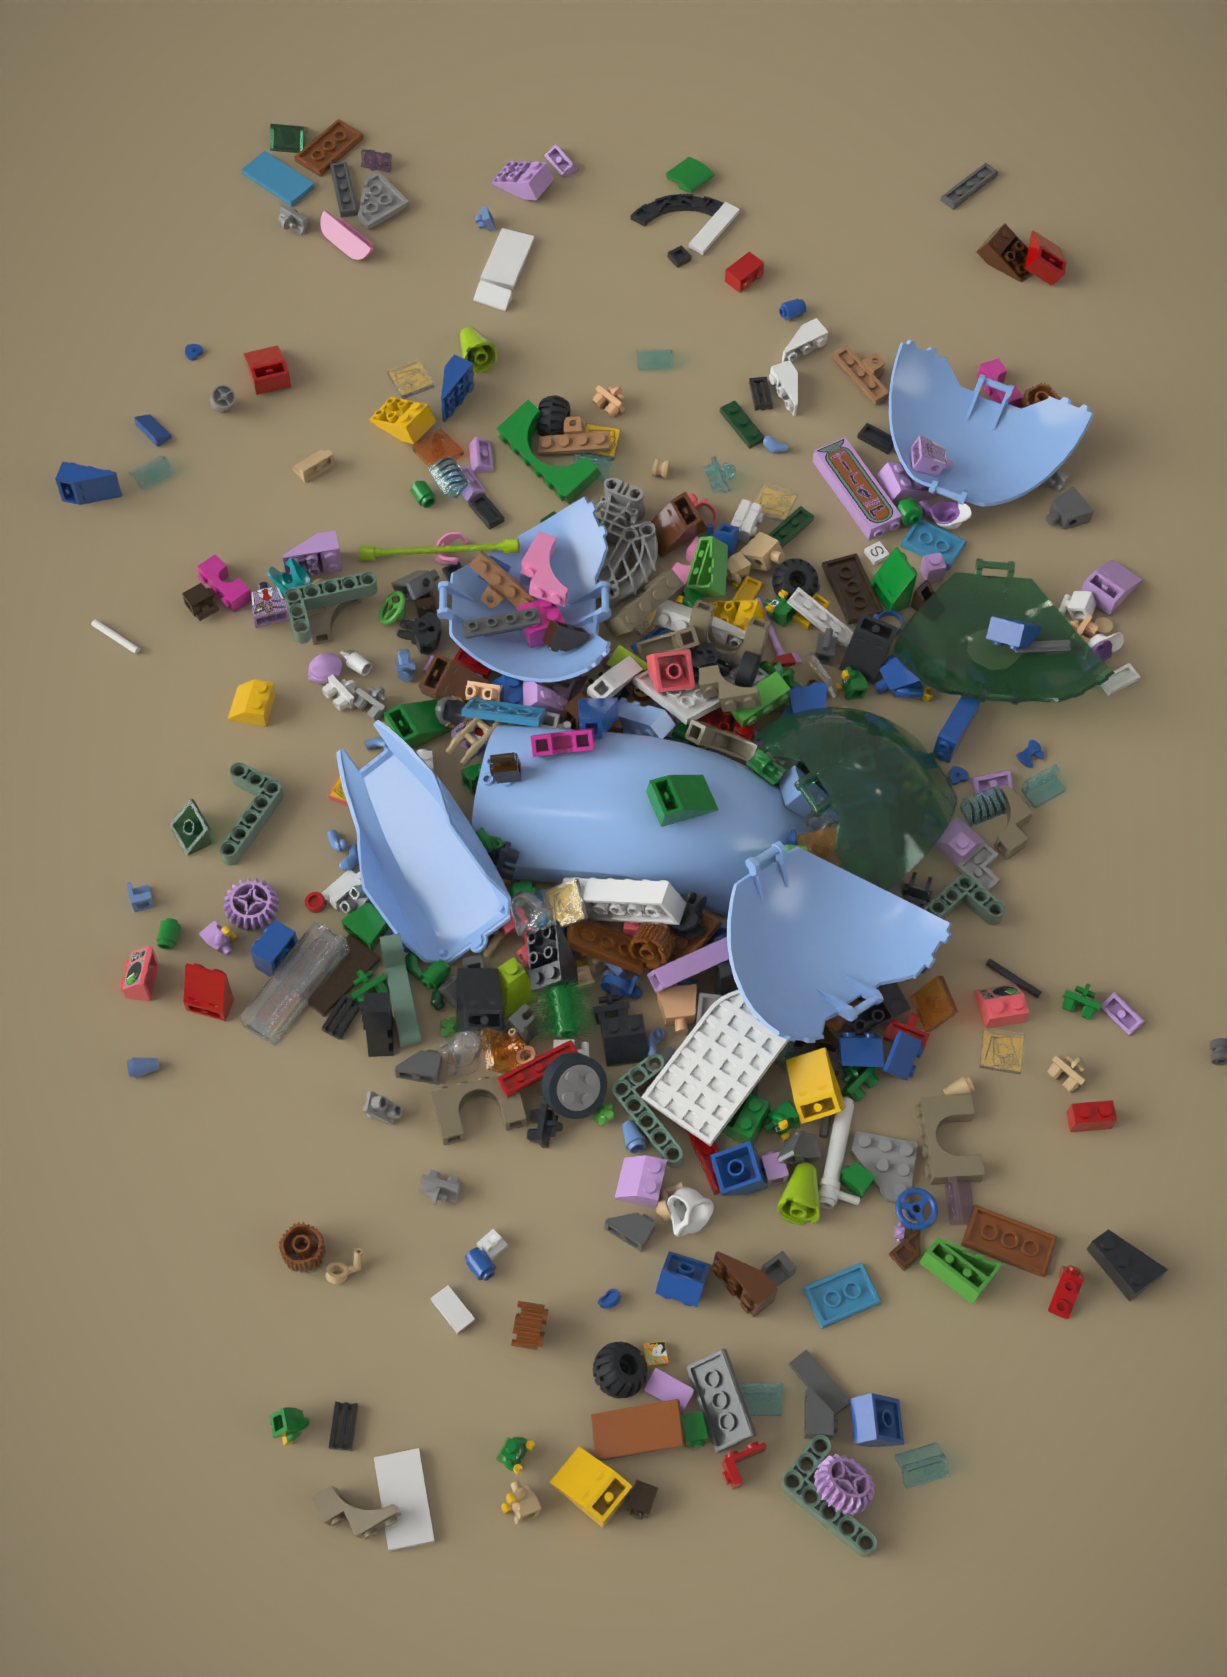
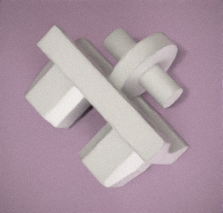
M333 674L329 676V683L322 688L326 698L329 699L336 694L338 697L333 700V704L339 711L347 707L350 710L355 708L353 696L356 695L354 690L356 683L353 680L346 681L345 679L339 682Z

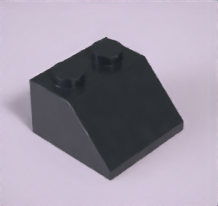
M643 1014L601 1019L600 1029L607 1067L640 1063L648 1057Z

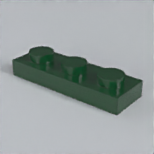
M735 400L720 407L722 416L749 449L763 442L765 436Z
M800 506L768 535L777 539L781 548H783L814 521V516Z

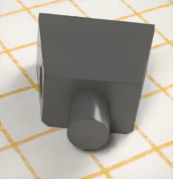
M1073 486L1052 502L1049 510L1050 514L1046 515V521L1049 525L1058 523L1062 529L1066 530L1089 523L1094 511Z
M435 569L431 571L418 570L391 584L394 591H402L405 594L406 600H415L435 589L434 581L439 579V574Z

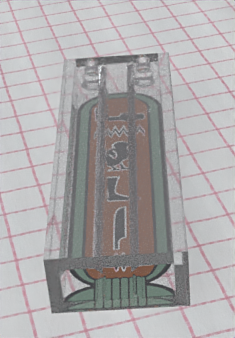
M313 922L240 1015L239 1020L243 1027L277 1046L349 952L350 948L347 938L340 933L336 935L331 932L330 928L324 924L319 925Z

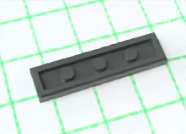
M347 162L330 164L340 217L356 216L357 208Z
M984 163L941 197V201L951 209H955L998 175V171Z

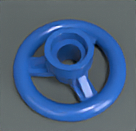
M909 1188L898 1196L895 1203V1212L897 1218L905 1227L912 1230H924L935 1222L938 1215V1206L934 1197L926 1190ZM912 1194L923 1196L919 1202H903L907 1196ZM929 1201L931 1215L927 1221H924L923 1206ZM913 1207H916L919 1213L914 1212ZM902 1209L905 1210V1214H906V1216H907L908 1219H910V1220H912V1221H917L918 1224H915V1223H912V1222L908 1221V1220L904 1217V1215H903V1213H902Z

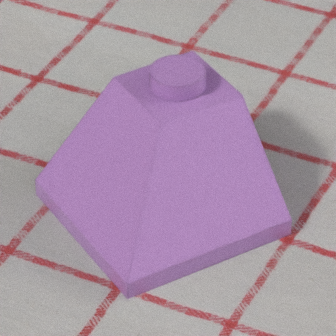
M957 816L930 839V843L956 866L982 842L986 843L985 840Z

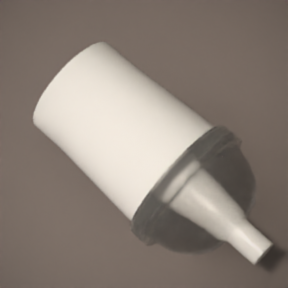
M356 650L340 651L345 667L356 671L362 676H366L370 672L372 664Z

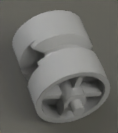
M225 384L216 386L210 398L212 408L219 413L230 411L236 399L235 392L230 386Z

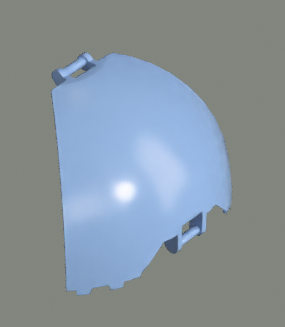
M908 340L906 344L900 343L889 391L891 436L898 458L908 475L914 481L930 487L928 492L932 494L934 492L958 501L961 505L967 501L982 507L1007 503L1024 496L1040 486L1064 464L1079 444L1094 414L1090 412L1091 407L1084 404L1080 408L1071 405V399L1064 396L1061 401L1049 396L1046 400L1022 409L1010 405L1008 402L1015 386L1011 384L1008 386L989 379L984 374H980L974 391L961 387L947 361L948 358L937 355V349L928 347L926 351L916 347L917 342ZM984 384L1006 392L1002 404L979 396L982 385ZM920 435L945 448L946 459L954 462L950 472L942 470L939 476L935 477L912 470L911 447Z
M586 496L516 537L519 538L520 553L504 554V551L495 550L487 554L509 565L511 568L508 573L520 583V576L522 575L521 561L537 534L542 532L557 537L556 549L550 560V567L558 581L568 588V599L565 607L559 605L557 607L566 624L584 628L590 634V638L566 652L558 650V652L551 651L547 648L546 644L530 648L522 630L466 639L463 621L516 611V607L505 597L498 606L492 609L482 602L481 596L489 583L477 577L478 573L468 564L451 573L450 582L441 581L438 583L440 597L437 616L440 619L449 620L450 637L459 647L475 660L508 677L531 682H557L574 678L591 670L600 663L601 659L611 650L609 648L611 642H607L598 636L599 624L611 617V609L609 608L611 584L607 581L597 583L609 548L605 539L608 535L605 525L600 526L596 518L597 508L593 501L588 502ZM447 593L452 595V609L447 607ZM601 597L602 607L596 610V599Z
M780 841L772 844V847L756 857H750L745 861L750 874L734 884L727 919L729 961L734 980L745 1003L757 1019L777 1036L793 1042L801 1040L806 1043H815V1040L824 1039L823 1031L826 1020L839 1015L852 1022L863 1011L874 1004L878 1005L883 1002V996L877 990L880 985L901 982L911 978L916 979L925 967L930 968L936 960L933 955L941 943L946 944L952 935L949 932L951 923L799 847L786 851L785 846ZM776 855L775 862L760 870V863ZM860 996L866 999L854 1008L848 1005Z

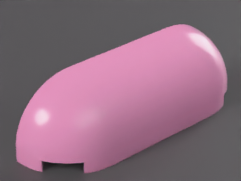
M323 212L320 225L322 233L328 240L352 259H364L371 254L373 243L344 219L339 217L337 220L330 215V212Z

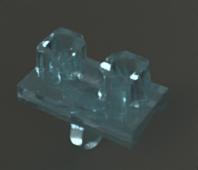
M714 456L711 458L712 463L705 466L704 469L708 478L715 475L718 476L709 480L713 492L723 489L726 493L730 489L725 478H728V480L733 479L736 469L734 465H728L727 462L723 463L721 468L717 457Z

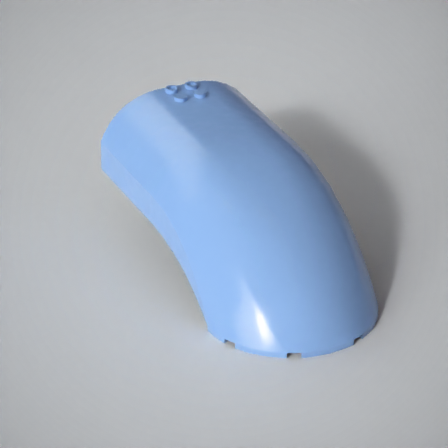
M498 725L493 730L486 746L474 798L472 828L476 832L483 827L489 836L499 837L503 842L502 847L498 850L499 855L505 841L511 842L510 848L520 852L516 865L506 862V865L515 868L513 880L524 879L562 883L564 878L573 877L590 879L591 877L597 879L613 878L615 880L631 879L636 881H642L643 879L650 881L666 880L671 883L683 900L690 891L695 892L697 897L703 894L707 897L704 909L720 914L722 918H728L733 886L738 880L750 874L745 863L748 858L756 857L777 841H780L784 846L791 845V842L786 843V839L791 838V830H796L797 846H806L809 853L813 849V833L810 822L785 807L780 786L776 784L773 787L748 766L718 753L685 743L647 735L606 732L602 738H595L596 748L594 750L563 752L533 757L530 736L572 731V729ZM517 753L521 762V781L497 784L495 777L491 776L490 764H493L490 762V755ZM667 775H704L719 810L661 827L646 793L649 781ZM486 849L487 853L492 852V849ZM776 855L760 863V870L775 862Z

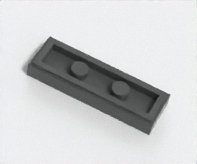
M807 1349L789 1363V1366L808 1388H812L834 1412V1416L850 1404V1400Z

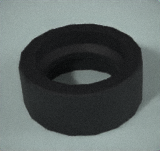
M750 651L744 652L735 677L736 686L747 688L753 686L759 670L761 655Z

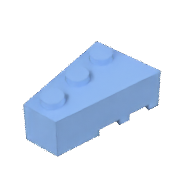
M623 697L618 701L617 720L623 726V733L647 735L663 739L676 726L663 709L650 705L642 707L639 706V702L629 703Z
M795 765L778 781L785 807L825 832L842 819L840 805L835 800H832Z

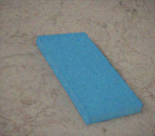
M266 151L262 152L242 169L243 175L290 206H293L315 188L312 181Z
M471 698L462 708L461 716L539 727L547 716V709Z

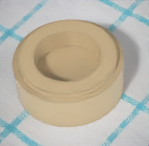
M1100 617L1094 622V624L1099 626L1096 634L1108 636L1111 633L1113 624L1108 618Z

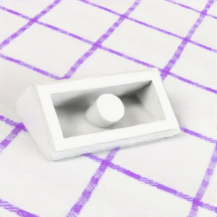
M480 280L473 301L506 311L512 300V291Z

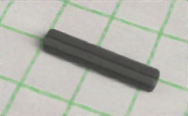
M1071 640L1033 641L1028 648L1021 647L1020 650H1015V652L1070 651L1072 643Z

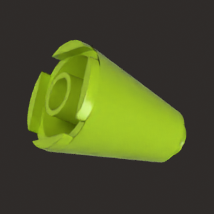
M468 326L461 330L460 341L463 359L473 363L474 373L488 371L494 362L496 363L498 359L496 347L474 327Z
M807 1162L798 1164L795 1167L777 1205V1213L780 1212L781 1218L789 1223L804 1225V1222L811 1221L810 1224H814L820 1218L817 1170L812 1164Z

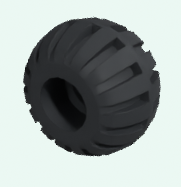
M557 395L543 398L538 406L541 412L540 417L537 418V431L539 435H564V421L566 417H571L569 402Z
M788 559L774 571L772 578L774 592L777 596L781 590L788 592L787 601L798 587L811 597L818 589L819 580L817 572L809 562L803 559ZM793 579L799 582L795 587L790 583Z
M622 1341L609 1343L604 1346L596 1355L593 1363V1377H596L595 1382L597 1385H600L599 1389L608 1396L618 1399L629 1398L637 1394L646 1382L648 1371L647 1363H644L646 1359L644 1355L640 1354L641 1351L634 1347V1345Z

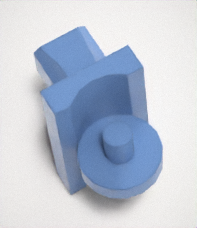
M409 649L397 650L398 660H395L396 671H398V676L402 681H411L415 674L414 669H416L414 658H410Z

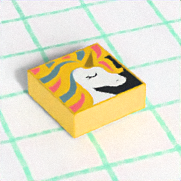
M665 1341L643 1344L647 1368L668 1365Z

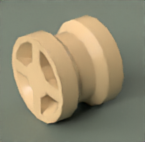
M655 458L652 476L661 475L663 478H667L670 460L661 461L659 458Z

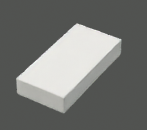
M1128 663L1099 678L1098 683L1107 695L1110 696L1139 681L1141 677L1132 665Z
M449 1285L431 1298L432 1303L457 1335L475 1322V1318Z

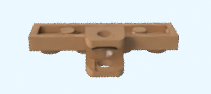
M848 346L833 354V360L875 405L889 397L888 389L878 380L884 374L882 367L885 361L877 353L869 355L863 359V362Z
M580 416L566 417L564 421V435L538 436L539 456L610 451L611 434L609 431L585 433V426Z
M481 551L470 563L469 566L489 583L481 596V601L492 609L498 606L504 597L515 607L539 600L529 595V591L484 551Z

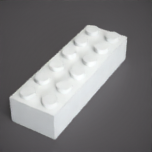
M573 877L564 878L560 887L562 888L579 881L587 918H584L585 920L651 922L679 925L686 906V902L666 880L650 881L643 879L642 881H636L631 879L615 880L613 878L597 879L594 877L585 879Z

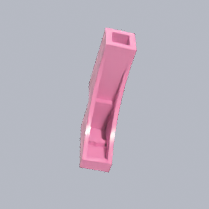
M539 532L521 561V574L532 578L529 595L565 607L568 599V588L558 581L550 567V560L556 549L557 537Z

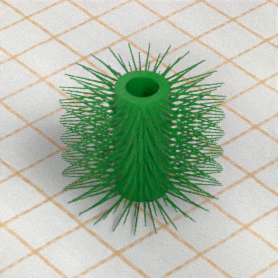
M565 983L564 985H555V987L550 986L551 989L546 990L549 993L542 992L544 997H534L541 998L538 1000L545 999L543 1003L542 1001L534 1002L537 1000H531L533 1001L531 1004L542 1003L535 1005L536 1007H546L544 1011L543 1009L535 1010L538 1008H532L534 1009L532 1012L543 1011L536 1013L537 1015H547L544 1020L538 1021L544 1022L541 1024L548 1023L540 1026L546 1027L539 1029L545 1031L536 1033L549 1031V1036L555 1039L557 1037L567 1039V1037L571 1038V1036L577 1037V1033L582 1034L578 1030L597 1031L580 1029L584 1028L583 1026H592L587 1025L589 1023H595L594 1021L587 1022L590 1020H585L591 1018V1016H585L594 1015L593 1013L585 1014L588 1013L587 1011L580 1014L582 1013L580 1010L585 1011L589 1009L584 1008L592 1007L590 1005L579 1008L581 1007L579 1005L588 1002V1000H578L592 995L581 996L588 993H581L584 991L577 992L579 987H570L572 986L571 984L569 986L565 985Z

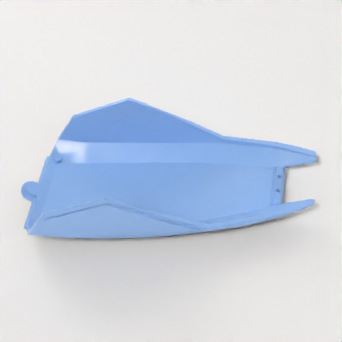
M377 720L373 725L387 744L388 748L360 770L344 748L336 753L342 787L357 830V851L362 888L395 934L400 933L402 943L422 961L434 962L442 959L450 965L470 949L474 953L483 951L488 944V936L510 921L511 896L482 842L439 777L435 775L425 761L400 736Z

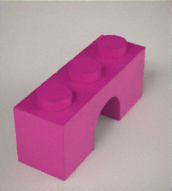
M998 358L980 364L977 378L979 379L980 374H984L989 379L1004 383L1007 370ZM983 384L986 394L991 397L992 401L1002 404L1006 392ZM1014 384L1013 386L1015 387L1008 404L1020 408L1023 396Z
M216 554L197 566L199 580L209 586L214 596L218 595L221 598V602L226 608L229 607L233 612H236L252 600L250 589L239 578L232 582H223L229 577L228 569Z
M593 728L530 736L533 757L563 752L588 751L596 748Z

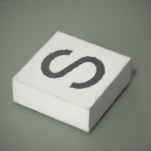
M880 541L864 549V554L873 565L886 560L890 555Z

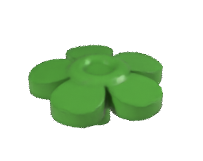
M450 1017L449 1021L447 1019L441 1020L440 1026L442 1029L440 1034L443 1037L449 1035L452 1040L457 1039L458 1033L462 1031H456V1017Z
M611 1103L605 1106L600 1105L596 1110L598 1113H595L593 1116V1120L601 1126L606 1125L607 1120H611L615 1116V1113L612 1111L614 1106Z

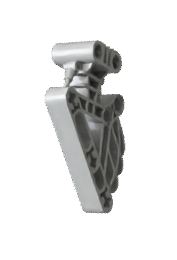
M610 477L604 481L605 496H602L600 502L595 505L597 508L596 512L601 509V517L596 515L600 526L605 525L608 533L605 539L616 544L609 558L606 555L597 583L607 581L611 584L609 592L612 591L613 596L609 594V608H615L622 599L632 593L637 595L636 591L644 583L645 585L648 584L647 579L652 571L653 573L656 572L655 563L658 554L656 528L652 522L636 524L637 520H641L645 516L643 490L632 484L629 488L627 482L623 485L622 480ZM626 521L630 522V527H626ZM641 548V553L639 556L637 549ZM633 552L636 564L629 571L626 562ZM622 569H624L626 576L616 581Z

